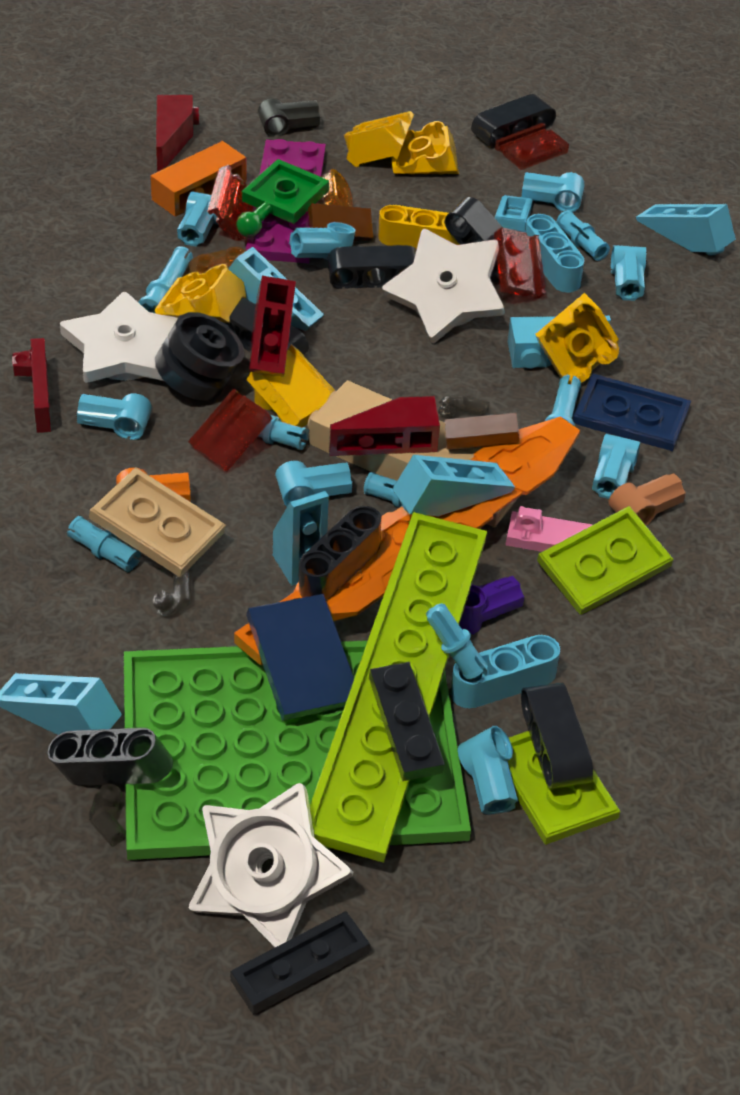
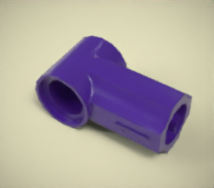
M510 576L480 587L472 584L459 623L461 629L468 630L471 635L475 634L480 630L484 621L522 607L524 595L521 591L520 583L514 576Z

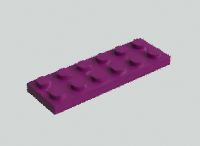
M266 139L260 174L277 159H280L322 177L326 144L312 141L293 142L283 139ZM308 211L294 224L270 214L262 221V228L259 234L247 239L246 251L254 247L266 260L309 264L310 258H296L291 254L289 243L291 232H294L296 228H309Z

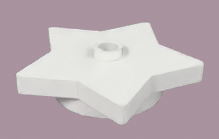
M423 229L413 264L383 285L384 296L416 310L428 338L433 344L453 327L465 324L474 318L504 315L503 304L490 281L499 251L498 241L489 240L455 245L435 233Z
M122 292L100 314L60 322V330L63 337L84 353L83 379L86 383L103 378L134 380L149 377L163 380L155 367V356L168 337L178 317L150 313L127 292Z
M296 784L259 809L243 810L205 805L202 808L211 850L210 864L189 904V909L196 913L245 916L274 947H277L292 939L307 901L353 876V871L314 838L308 793L303 784ZM274 859L272 868L268 872L263 873L262 864L264 861Z

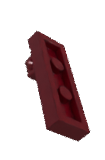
M44 338L30 339V350L12 353V366L14 376L33 378L37 433L51 432L47 360Z

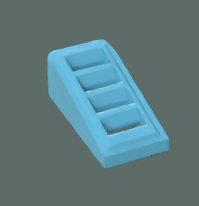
M504 195L500 201L495 219L516 243H523L533 199Z

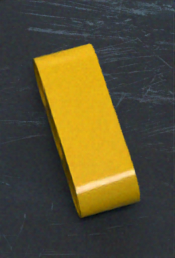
M387 205L380 210L378 239L385 245H408L417 249L423 229H427L455 245H460L445 226V217L448 214L446 212L400 205Z

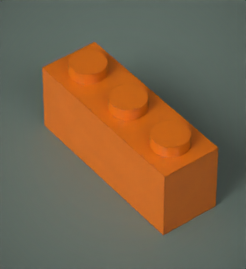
M221 141L152 174V200L176 217L186 212V203L190 192L218 196L246 182L247 159L240 152L224 141Z

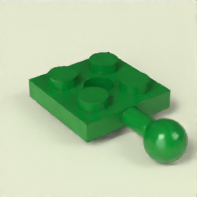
M277 159L242 190V202L252 205L257 209L254 212H244L238 217L236 222L238 232L248 238L258 235L262 228V221L270 214L290 223H296L308 211L311 203L316 204L330 191L329 180Z

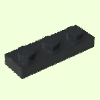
M410 662L370 669L369 681L402 782L443 774L445 763Z
M344 911L231 970L230 981L254 1015L369 954L370 943L348 912Z

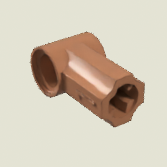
M674 473L671 475L666 474L638 487L633 483H625L619 486L610 496L609 506L615 512L630 506L647 526L657 513L684 502L686 492L683 489L682 481Z

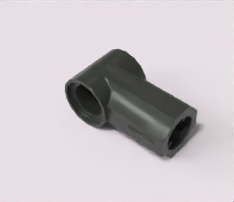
M270 98L263 101L258 108V114L264 131L270 137L275 135L283 136L289 129L318 127L320 125L317 100L281 103L277 99Z

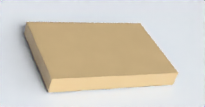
M136 467L92 507L89 513V519L179 577L224 534L226 524Z

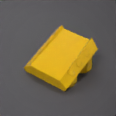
M408 111L363 122L353 127V131L344 134L348 148L346 159L355 167H359L362 163L392 156L397 160L414 114Z
M440 121L428 123L421 131L414 132L413 130H408L398 159L396 160L393 156L391 157L394 174H459L453 135L448 126H444Z
M226 264L215 266L202 274H199V272L189 273L176 279L156 306L155 313L179 317L187 312H198L212 316L221 322L230 323L229 316L241 298L246 299L244 282L233 274Z
M585 293L535 334L538 343L560 378L570 375L568 384L572 383L573 376H576L581 383L590 377L591 371L600 363L610 364L617 359L619 354V339L601 309Z
M292 344L287 350L284 377L250 372L247 381L254 388V402L258 407L265 410L273 409L277 417L281 419V422L301 428L308 424L311 414L315 410H319L327 402L329 395L335 391Z

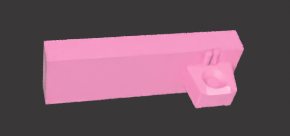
M520 506L518 512L512 511L506 546L543 552L592 526V524L544 517L540 509Z

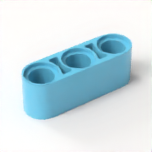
M546 214L531 215L527 219L524 240L525 250L557 290L567 293L577 291L581 286L584 257L552 217Z
M535 635L480 652L479 654L487 663V667L482 669L483 672L472 679H466L457 663H455L450 692L451 698L460 707L476 708L520 694L522 688L551 683L556 677L560 654L559 643L550 636Z

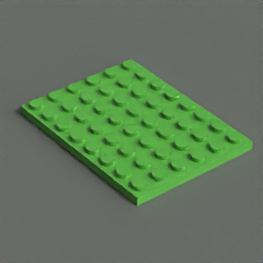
M368 640L341 642L354 679ZM238 646L125 651V728L150 729L173 758V767L170 773L161 781L146 784H126L127 860L211 855L202 811L205 805L243 810L259 809L291 787L301 783L307 789L310 806L344 708L282 721L264 666H260ZM445 671L429 718L445 763L443 774L410 780L390 845L470 841L471 828Z

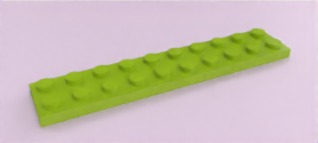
M413 512L310 804L314 838L323 846L384 863L410 780L402 782L369 681V672L373 668L410 662L428 717L430 718L450 654L444 653L441 649L443 642L427 621L426 613L435 605L443 603L457 623H460L484 548L487 531Z

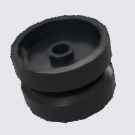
M187 312L178 317L168 337L157 352L155 367L161 378L172 389L182 395L196 400H212L219 397L230 376L233 375L244 357L243 344L238 336L218 319L203 313Z

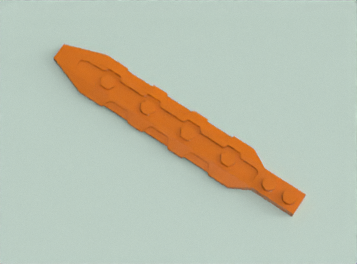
M560 416L519 429L520 442L484 446L475 452L474 457L470 460L497 463L515 486L513 491L441 516L431 517L480 529L493 519V515L521 495H528L552 478L579 437L580 430ZM402 506L394 512H387L382 515L379 551L326 601L333 621L358 615L384 596L412 514H409ZM299 581L294 592L280 602L302 598L299 593ZM248 623L234 632V643L261 666L263 663Z

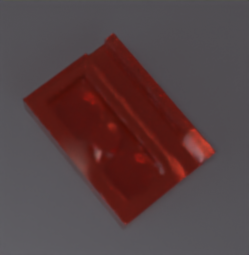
M541 123L496 140L495 149L503 152V156L520 170H524L568 153L569 143L551 129L547 131L545 124Z
M228 164L219 168L207 212L210 215L214 213L217 216L216 222L221 229L227 232L234 241H239L245 237L237 230V219L244 212H252L253 206L242 202V190L248 185L238 174L233 175L231 173L232 167Z
M504 227L494 232V239L498 241L499 246L497 264L501 292L526 297L533 295L534 298L544 296L546 289L539 235L528 236L526 232Z
M233 389L190 438L188 443L207 459L228 472L273 418L268 411Z

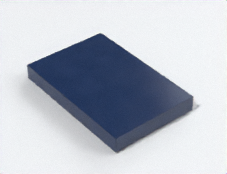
M592 374L573 416V422L576 425L673 452L690 409L691 401Z
M324 594L248 608L246 616L282 721L344 708L354 677Z

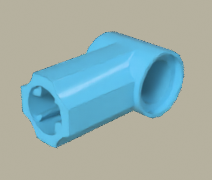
M526 172L521 197L531 198L533 201L552 203L560 211L570 210L574 212L581 205L585 184L583 178L573 172L562 174L560 177Z
M190 192L186 203V214L177 229L178 238L185 245L197 247L198 244L204 243L212 225H219L224 212V198L199 192Z
M337 222L329 223L327 228H296L294 232H291L289 240L291 254L296 258H324L327 260L331 250L338 247H351L353 245L356 230L350 225Z
M613 245L611 274H615L616 295H619L622 300L635 301L644 295L646 247Z
M136 393L128 394L122 400L82 394L78 402L77 423L111 428L121 438H128L130 436V439L137 440L144 433L153 407L146 397Z
M605 434L598 459L599 465L592 486V490L596 491L599 497L609 499L619 486L627 483L629 472L633 473L634 471L633 467L637 461L641 442Z
M289 461L282 464L276 470L275 476L286 506L292 501L324 491L329 496L352 493L351 474L347 462L307 468L302 462Z
M492 726L458 746L460 762L464 769L473 777L481 812L487 815L509 812L516 808L515 803L518 801L507 762L513 756L511 742L501 728Z

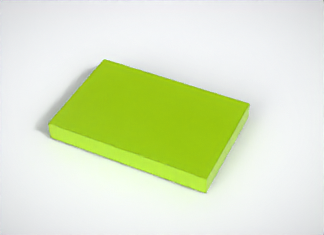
M630 506L539 553L537 558L541 567L580 615L672 566L674 560Z
M529 731L509 737L513 748V756L507 762L517 799L545 845L619 819V808L594 770L591 783L549 789Z

